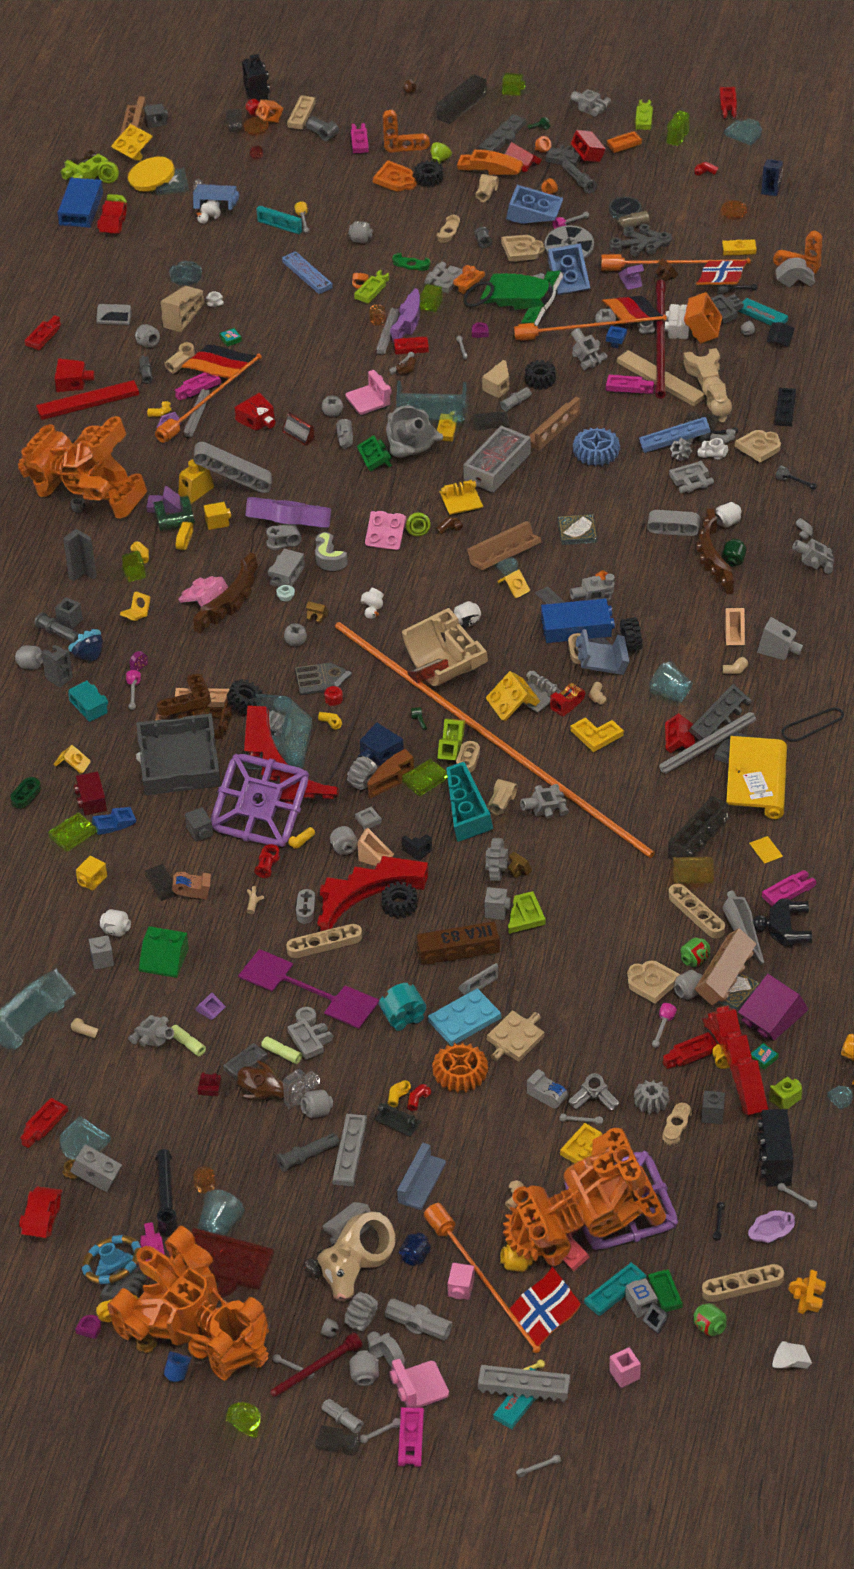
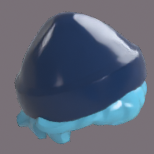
M92 629L91 631H84V635L79 634L78 639L69 645V651L72 652L75 658L95 661L102 651L103 639L101 631Z

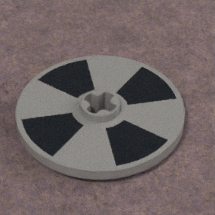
M562 226L554 229L547 235L545 250L548 254V249L569 246L568 244H581L585 259L593 251L594 240L592 235L581 227Z

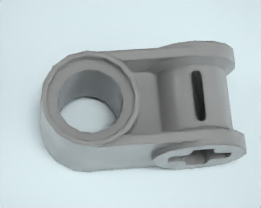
M295 524L271 526L266 531L268 536L266 544L271 550L296 546L302 540Z

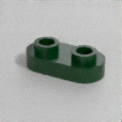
M28 777L12 792L10 796L11 804L15 808L28 806L41 791L39 779Z

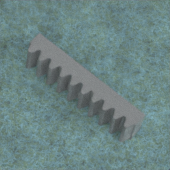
M481 1365L478 1389L482 1393L488 1390L490 1394L497 1391L499 1395L506 1392L508 1396L515 1393L517 1397L524 1394L526 1398L533 1395L535 1399L542 1396L544 1400L551 1397L553 1401L560 1398L564 1402L568 1398L570 1375Z

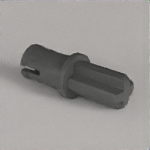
M143 355L139 359V372L142 374L143 383L150 384L153 381L151 373L153 369L149 358Z

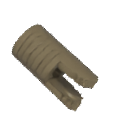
M645 210L620 217L618 223L622 228L626 226L635 228L640 227L642 224L649 225L650 221L648 212Z

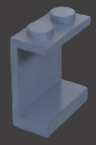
M583 629L580 636L576 639V647H578L579 652L578 660L581 662V668L624 674L630 662L625 636L617 635L612 646L589 642L587 630Z

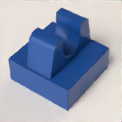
M610 326L606 335V341L611 342V347L618 348L627 335V329Z

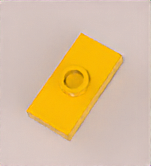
M755 240L722 241L724 256L756 254Z
M440 415L437 431L443 434V440L441 441L453 442L458 415Z

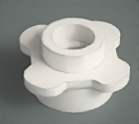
M219 292L209 293L206 297L208 300L207 305L210 307L223 305V296Z

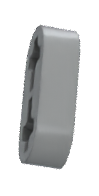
M303 889L297 895L296 916L297 920L304 924L312 922L315 915V893L310 889Z

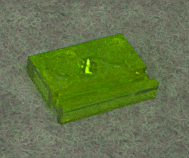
M431 758L402 776V782H405L407 787L418 796L423 795L448 779L447 771L437 763H434Z
M78 812L50 830L48 834L49 838L67 852L97 831L96 826H92L90 821Z

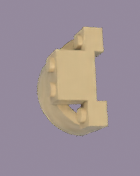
M450 608L402 631L406 648L416 668L437 659H445L419 670L422 677L432 686H439L488 662L487 651L478 641H473L461 627L457 616ZM440 632L445 633L446 642H444Z

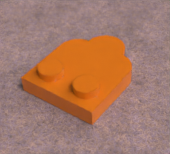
M389 160L373 177V183L393 191L412 190L416 187L413 171Z

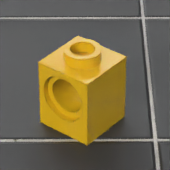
M90 855L76 869L79 885L93 891L107 877L106 863Z

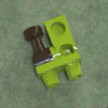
M89 150L85 153V157L80 160L72 158V160L65 161V168L61 170L62 178L65 180L70 177L95 179L98 176V166L108 161V159L100 154L96 155L92 150Z

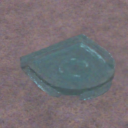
M747 119V121L736 120L724 130L725 136L748 145H752L762 134L760 123L753 119Z
M81 1116L73 1121L60 1136L62 1152L67 1157L75 1160L85 1144L99 1152L111 1141L110 1135Z

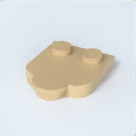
M530 235L506 236L501 239L509 262L534 260L545 251L543 242L535 240Z
M754 430L736 440L735 447L761 463L780 451L781 442L778 434L775 432L766 433L762 430Z
M656 961L633 964L627 972L629 989L655 1004L674 988L675 979L680 975Z

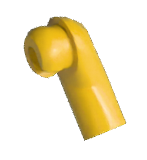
M134 542L130 546L133 553H140L141 563H148L149 550L141 542Z
M319 712L318 721L328 722L333 729L341 727L342 721L337 714Z
M308 827L297 837H290L288 840L289 846H292L294 849L300 848L315 835V830Z
M403 1080L390 1088L389 1106L393 1108L398 1106L399 1098L406 1095L411 1088L409 1081Z

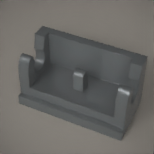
M53 645L55 653H51L46 649L42 651L45 678L60 688L73 678L70 654L68 650Z

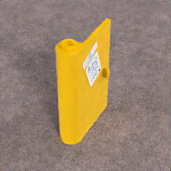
M730 736L726 805L765 808V815L771 819H779L784 815L787 744L783 740Z

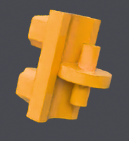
M810 1270L809 1277L804 1279L797 1278L796 1281H792L789 1284V1292L794 1294L793 1297L795 1299H799L798 1313L804 1314L806 1310L818 1312L822 1307L823 1300L813 1296V1294L821 1295L824 1292L826 1282L816 1278L817 1271Z

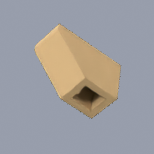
M505 360L495 365L492 370L482 377L483 391L497 398H500L509 390V374Z

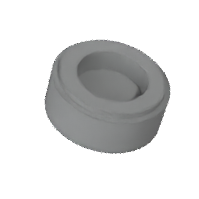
M310 1007L300 1008L296 1012V1022L306 1019L308 1024L312 1026L316 1022L315 1010Z

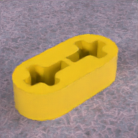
M182 522L176 537V549H187L193 534V523Z

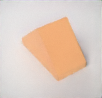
M726 608V645H745L744 608Z
M369 828L364 830L357 842L358 859L361 862L376 866L377 863H380L382 856L393 857L394 855Z

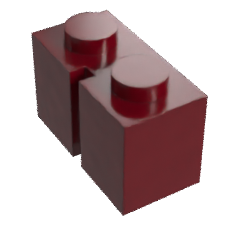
M98 771L77 775V784H73L75 795H79L77 797L79 809L83 808L84 816L107 811L106 799Z

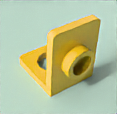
M520 570L498 580V583L506 580L515 598L530 591Z
M137 591L134 592L131 609L120 612V615L133 621L146 617L151 597ZM139 597L143 598L145 601V605L143 608L137 605V599Z
M71 745L59 755L53 765L56 767L65 760L82 774L91 761L76 747Z

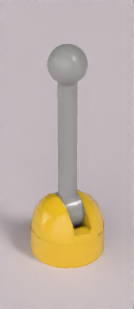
M298 202L294 206L295 212L302 217L303 232L307 234L309 228L306 225L304 215L307 214L308 207L305 202Z

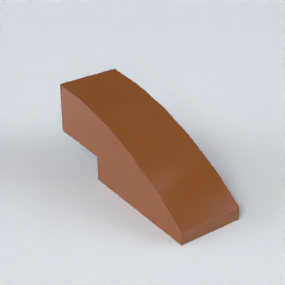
M406 749L386 760L371 776L367 783L368 797L370 799L402 784V776L414 771V757Z

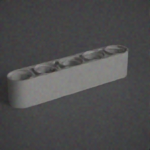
M199 442L195 445L194 462L258 492L266 493L270 491L272 481L270 471L208 443Z

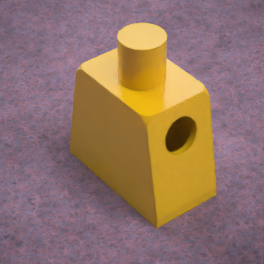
M194 459L190 460L188 467L179 474L178 495L190 504L214 488L210 470L196 464Z

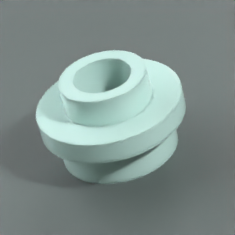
M282 585L277 589L276 593L281 601H290L295 591L292 586Z

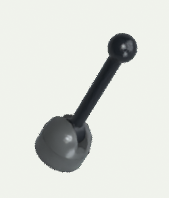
M717 284V293L724 294L729 289L756 290L757 285Z
M733 427L732 429H734V430H735V434H737V433H738V428H737V427ZM726 430L711 431L710 433L697 436L698 441H704L712 433L722 434L726 433Z
M782 465L777 470L775 478L785 481L790 478L809 486L812 490L817 488L816 483H809L790 475L789 469Z

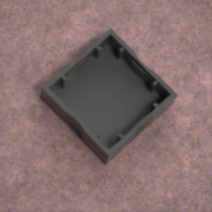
M212 713L187 716L174 720L162 719L136 723L145 795L221 786Z

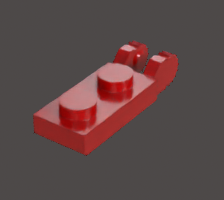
M720 87V104L723 118H726L727 111L732 110V118H736L737 100L735 87Z

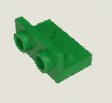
M373 435L357 446L370 472L384 462L389 467L392 466L390 462L392 457L387 450H384L386 445L382 439L378 440Z

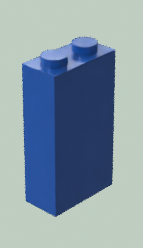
M70 178L58 210L59 225L91 228L103 195L102 180Z
M606 598L541 605V620L546 643L568 641L569 636L575 633L581 634L583 629L587 630L588 639L612 637V629H615L614 618H610L612 616L611 605L608 606Z

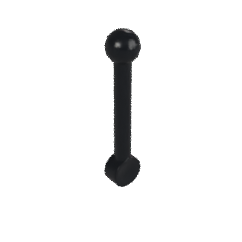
M718 1202L716 1205L718 1215L716 1232L713 1233L715 1241H719L722 1238L720 1227L722 1210L725 1208L723 1202Z

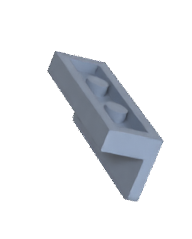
M422 1143L397 1189L398 1203L418 1210L423 1209L446 1165L445 1160L431 1156L429 1144Z

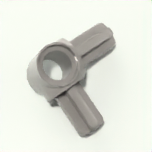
M596 1073L588 1075L585 1082L581 1085L582 1089L569 1099L570 1105L575 1109H578L589 1098L595 1100L599 1098L611 1111L619 1105V1101L607 1090L608 1086L604 1083L602 1076ZM596 1082L600 1086L597 1089H592L589 1085Z

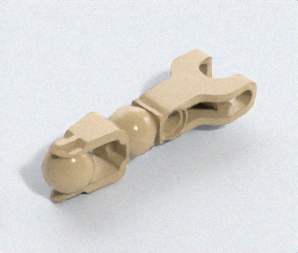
M717 348L708 349L709 354L703 357L696 356L692 352L684 353L686 372L698 378L703 393L707 396L708 408L720 422H725L727 415L732 410V403L727 398L725 383L719 379L718 370L720 365L718 361L720 354Z

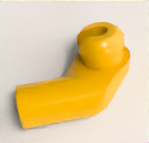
M164 401L161 403V408H148V417L166 415L171 411V403Z

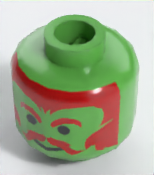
M692 938L681 947V960L685 965L699 967L710 957V945L702 938Z
M714 1304L700 1305L696 1309L694 1325L704 1334L712 1337L721 1334L725 1330L726 1315Z

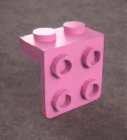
M375 370L368 372L369 385L346 393V399L360 415L390 405L391 388L385 384L382 376L378 375Z
M371 511L365 540L366 546L399 550L403 531L406 528V516L400 513L388 514L384 511Z
M211 576L205 579L198 578L190 588L182 592V596L178 600L180 603L198 601L202 607L223 593L228 586L222 576Z
M400 1359L392 1361V1371H389L393 1384L397 1385L400 1400L405 1402L407 1408H420L449 1396V1390L434 1361H428L408 1369L404 1368Z

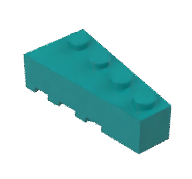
M465 762L447 767L453 824L457 842L492 830L493 824L490 812Z

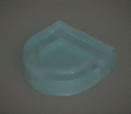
M509 557L496 563V567L507 576L517 571L518 562L515 558Z
M838 1086L829 1091L827 1097L842 1110L851 1104L853 1092L846 1086Z

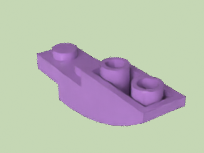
M414 289L408 295L406 301L400 305L399 313L401 315L390 330L392 342H394V339L403 338L405 334L412 335L418 325L420 318L418 289Z

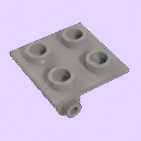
M529 671L526 677L528 680L526 682L540 702L537 706L530 703L525 705L538 713L550 704V695L555 692L559 694L561 690H559L556 684L545 679V677H540L537 672Z

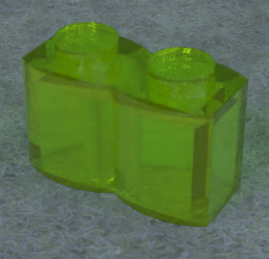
M677 111L674 114L673 119L667 124V144L678 146L683 142V137L689 133L690 113Z

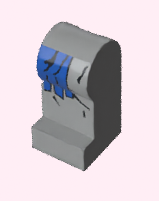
M539 1069L527 1080V1094L552 1108H557L568 1097V1092L562 1085L555 1084V1082L545 1077V1073Z

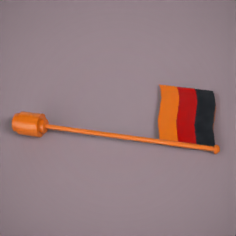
M643 296L604 299L602 302L615 313V316L620 321L538 329V326H534V323H525L514 326L515 340H535L536 336H539L538 332L653 320L665 321L667 316L661 315Z
M205 346L185 362L182 368L195 369L229 379L179 420L176 421L171 418L166 420L157 428L155 432L156 438L162 443L171 440L180 432L179 423L254 362L261 360V354L251 355L221 346Z

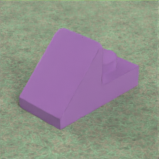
M642 264L628 267L618 273L626 289L629 290L642 286L640 273L644 271Z
M165 486L163 496L149 495L147 512L182 513L184 499Z

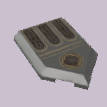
M331 662L295 667L300 695L324 692L330 686L340 687L341 683L352 675V672Z

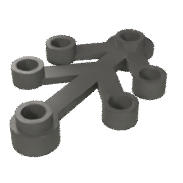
M647 224L640 225L641 234L634 232L633 227L626 226L624 227V235L635 239L621 241L619 238H613L609 242V250L617 253L622 250L623 246L637 245L630 248L632 256L640 255V252L645 247L648 254H654L660 246L670 245L672 236L667 232L658 233L650 230Z

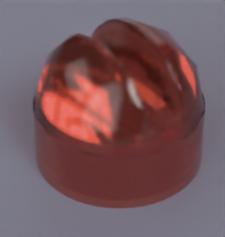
M259 145L253 146L249 154L252 158H261L263 156V149Z

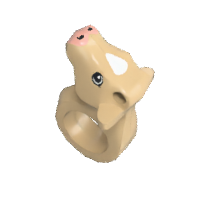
M366 1212L352 1217L343 1228L334 1246L323 1250L319 1254L317 1260L322 1266L324 1278L331 1285L334 1299L344 1302L352 1298L354 1295V1284L361 1267H379L391 1257L395 1246V1232L389 1219L381 1213ZM365 1223L373 1226L378 1233L379 1246L374 1254L367 1252L360 1241V1231Z

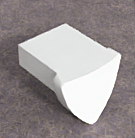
M782 1341L775 1353L772 1366L782 1369L790 1368L791 1366L807 1369L812 1362L804 1345Z

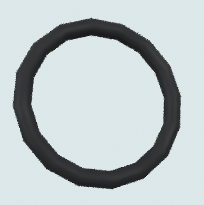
M488 281L473 285L463 297L464 304L468 307H477L485 303L492 296L494 285ZM481 285L490 286V292L486 298L473 304L467 302V297L473 289Z

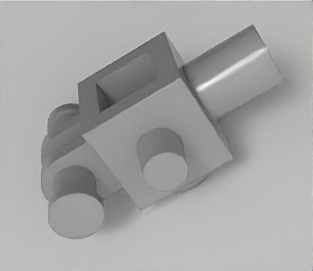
M587 89L582 94L574 91L571 94V100L578 102V110L593 116L602 113L611 104L609 97L601 100L600 94Z
M580 328L571 332L576 341L572 348V354L574 357L579 358L583 370H586L588 367L593 368L601 364V361L607 360L605 352L598 355L600 342L594 340L592 335L585 337Z
M811 539L807 544L800 540L794 542L792 549L802 554V562L807 566L816 569L822 566L825 573L833 571L834 557L832 549L827 548L826 545L814 539Z
M607 574L605 576L606 580H601L600 576L582 579L581 587L570 589L571 599L584 598V600L606 598L609 601L614 591L615 577L613 574Z
M558 784L544 789L541 785L535 787L531 798L520 800L521 809H533L535 816L545 815L546 818H551L554 816L553 812L556 808H559L561 816L569 813L566 807L567 801L563 798L564 794L560 792Z
M150 1015L145 1021L140 1023L139 1027L134 1029L135 1033L130 1035L128 1039L133 1044H137L139 1040L142 1046H160L166 1039H171L174 1036V1030L171 1027H167L166 1024L169 1020L165 1016L154 1017Z

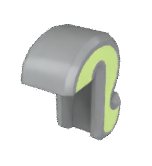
M322 532L316 537L315 558L317 566L328 571H337L345 568L348 564L347 553L333 551V535L328 532Z

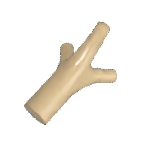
M252 886V891L250 889L247 890L249 894L248 914H254L257 902L264 899L263 895L257 897L256 886Z

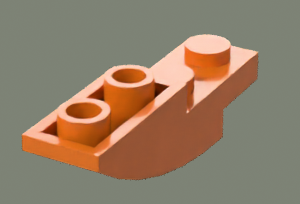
M474 150L472 155L460 156L457 168L458 170H488L489 175H519L523 162L499 152Z

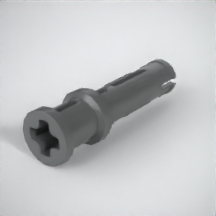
M565 160L562 163V168L576 180L578 186L583 187L586 193L590 194L595 191L597 183L591 180L588 174L582 173L570 160Z
M44 612L39 613L35 618V626L44 628L47 633H55L72 643L78 639L80 633L60 624L56 618H50Z
M333 1132L302 1147L295 1146L285 1154L279 1153L276 1155L278 1165L285 1172L289 1167L296 1164L301 1165L305 1162V1159L339 1145V1139Z

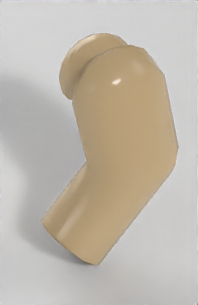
M740 657L733 665H723V674H741L748 666L747 659Z
M594 682L589 692V698L593 702L603 705L606 697L601 692L602 684Z
M76 1018L71 1023L73 1032L92 1038L96 1037L98 1029L84 1024L82 1019Z
M518 1180L510 1182L509 1188H511L512 1195L515 1189L521 1186L524 1187L522 1182ZM512 1197L505 1202L509 1210L510 1207H517Z

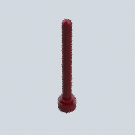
M352 1332L345 1337L342 1345L271 1389V1396L277 1397L347 1351L356 1352L363 1347L361 1339L355 1332Z

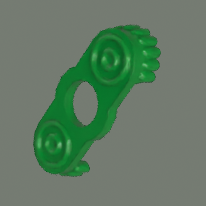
M395 253L392 256L394 265L420 271L428 270L430 267V259H427V257L423 261L416 258L402 257V253ZM408 262H415L416 264L413 265V266H410V265H408L407 263H408Z

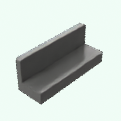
M75 529L63 538L69 578L75 581L83 574H86L90 578L95 579L97 576L92 539L78 529Z

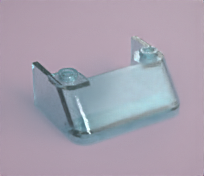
M397 380L396 408L406 405L413 406L415 409L424 410L428 414L429 420L449 419L454 422H463L467 418L469 402L467 382H463L462 395L403 393L401 380Z
M256 694L257 706H266L270 712L274 710L276 713L280 712L281 715H286L281 736H272L285 762L288 765L302 769L313 726L312 717L287 696ZM245 762L246 769L262 770V766Z
M57 969L32 981L0 1009V1045L6 1049L12 1048L13 1050L23 1043L22 1038L26 1032L53 1010L58 1012L65 1006L63 1002L76 994Z

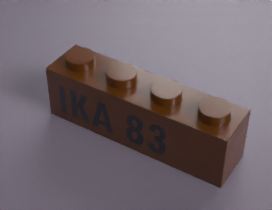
M495 921L416 934L417 950L421 965L500 952V938Z

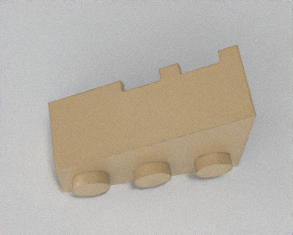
M184 286L161 301L163 327L182 332L203 306V290Z

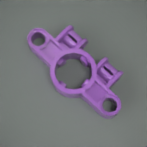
M248 497L245 516L285 524L330 527L331 508L306 505L295 501Z

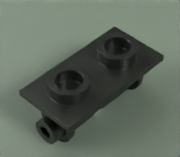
M386 1102L379 1104L378 1111L380 1113L375 1118V1121L410 1137L421 1123L414 1115L398 1111Z

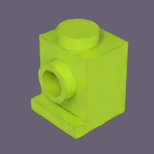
M787 1076L775 1086H770L769 1100L779 1109H788L802 1099V1085L797 1079L792 1080Z

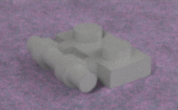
M441 262L434 267L432 272L427 274L424 283L426 285L433 283L434 289L449 293L456 286L453 284V280L463 272L462 269L451 265L446 269V263Z
M702 461L669 470V476L675 485H684L679 487L680 493H691L695 489H705L709 485L714 484L712 477L706 479V477H709V471Z

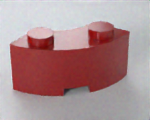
M105 201V204L102 206V215H100V219L97 221L99 232L120 233L122 231V221L125 222L127 212L126 202Z
M37 1186L33 1191L29 1192L25 1214L21 1215L19 1220V1227L22 1228L21 1234L43 1238L52 1235L53 1224L57 1213L60 1211L62 1190Z

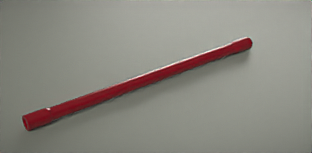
M664 280L656 282V311L661 315H665L666 283ZM656 320L655 395L659 399H663L666 396L664 320Z

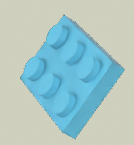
M478 988L428 1015V1022L451 1046H453L454 1042L457 1044L501 1019V1012Z

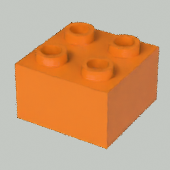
M707 292L689 298L684 322L689 326L693 336L701 344L718 338L723 316Z

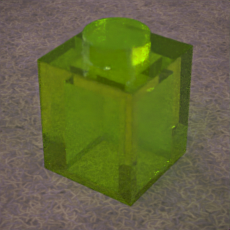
M504 73L502 94L521 96L522 90H525L526 81L523 80V74Z
M426 284L420 295V309L436 312L443 300L442 287Z

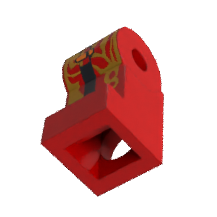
M570 683L559 694L555 692L550 695V709L563 717L583 701L586 692L574 683Z

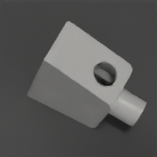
M770 617L764 628L757 652L786 660L790 652L800 655L804 645L794 641L796 636L795 630Z

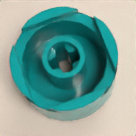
M408 983L395 985L387 991L388 995L385 998L382 996L379 1001L381 1010L396 1031L404 1029L406 1025L412 1022L420 1023L424 1019L423 1014L426 1010V1003L413 984L412 986Z

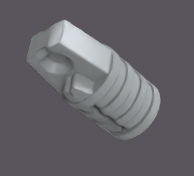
M341 419L336 424L340 446L343 449H347L353 444L352 423L348 419Z

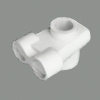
M720 438L703 441L702 447L698 449V457L722 459L728 452V446L724 445L723 440Z

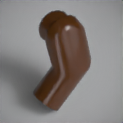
M410 357L407 365L403 363L398 364L396 370L400 375L412 372L416 359Z
M448 517L436 527V530L440 534H443L448 528L459 531L462 529L463 523L457 518Z

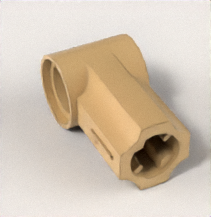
M481 175L479 188L476 192V198L480 202L485 203L490 199L493 191L497 190L499 177Z
M189 342L182 343L179 346V351L165 362V367L170 373H176L185 362L195 355L193 344Z
M501 779L496 781L494 794L487 805L488 810L493 815L499 816L504 813L509 801L514 800L516 796L517 784Z

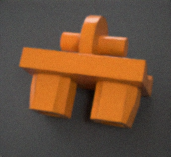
M466 265L462 269L463 273L453 280V284L458 286V291L465 295L471 286L480 282V279L485 276V272L478 271L474 266Z

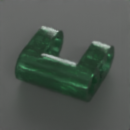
M189 496L179 497L182 512L166 514L163 501L153 502L160 532L180 528L182 522H191L195 525Z

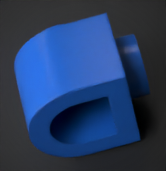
M170 1351L164 1375L172 1382L184 1380L192 1357Z

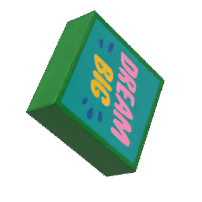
M235 328L219 333L220 339L227 347L242 342V337Z
M762 1043L751 1052L752 1059L758 1061V1065L764 1070L775 1062L779 1056L777 1052L765 1043Z

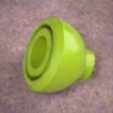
M436 142L431 146V155L434 163L437 161L440 164V162L448 160L452 155L450 148L442 143Z
M106 161L98 166L97 174L102 182L111 184L117 180L119 170L114 163Z
M413 513L406 520V529L412 536H423L430 529V520L424 513Z

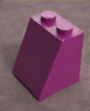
M767 974L738 1013L742 1017L741 1021L749 1028L754 1026L762 1037L766 1039L770 1037L775 1040L804 1015L808 1007L798 993Z

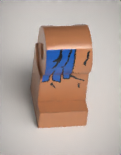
M177 872L173 876L172 890L178 895L206 900L210 888L211 874L203 873L202 876L189 875L186 872Z

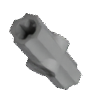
M394 1298L390 1299L387 1304L385 1317L404 1324L410 1332L414 1334L424 1332L442 1340L449 1337L452 1322L433 1315L427 1307L420 1304L414 1307Z

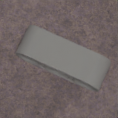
M653 510L649 513L647 528L651 533L695 536L699 532L700 516L694 512Z

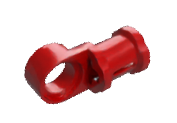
M268 844L263 847L259 855V864L254 869L256 875L261 878L271 876L272 865L280 859L278 846ZM273 851L276 852V854L273 856L271 853L268 852Z

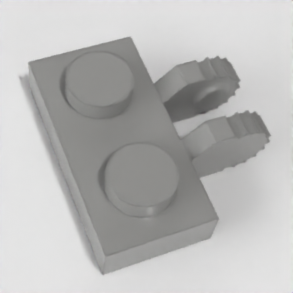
M305 1019L287 1027L289 1035L305 1060L323 1053L324 1048L322 1045L333 1039L332 1033L326 1032L327 1026L324 1023L310 1027Z

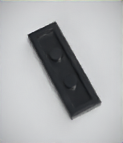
M779 388L775 416L776 426L792 427L796 389Z

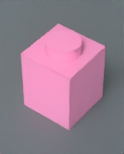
M452 1263L448 1280V1297L470 1300L474 1283V1266Z
M630 1348L610 1356V1373L621 1388L640 1379L641 1363Z

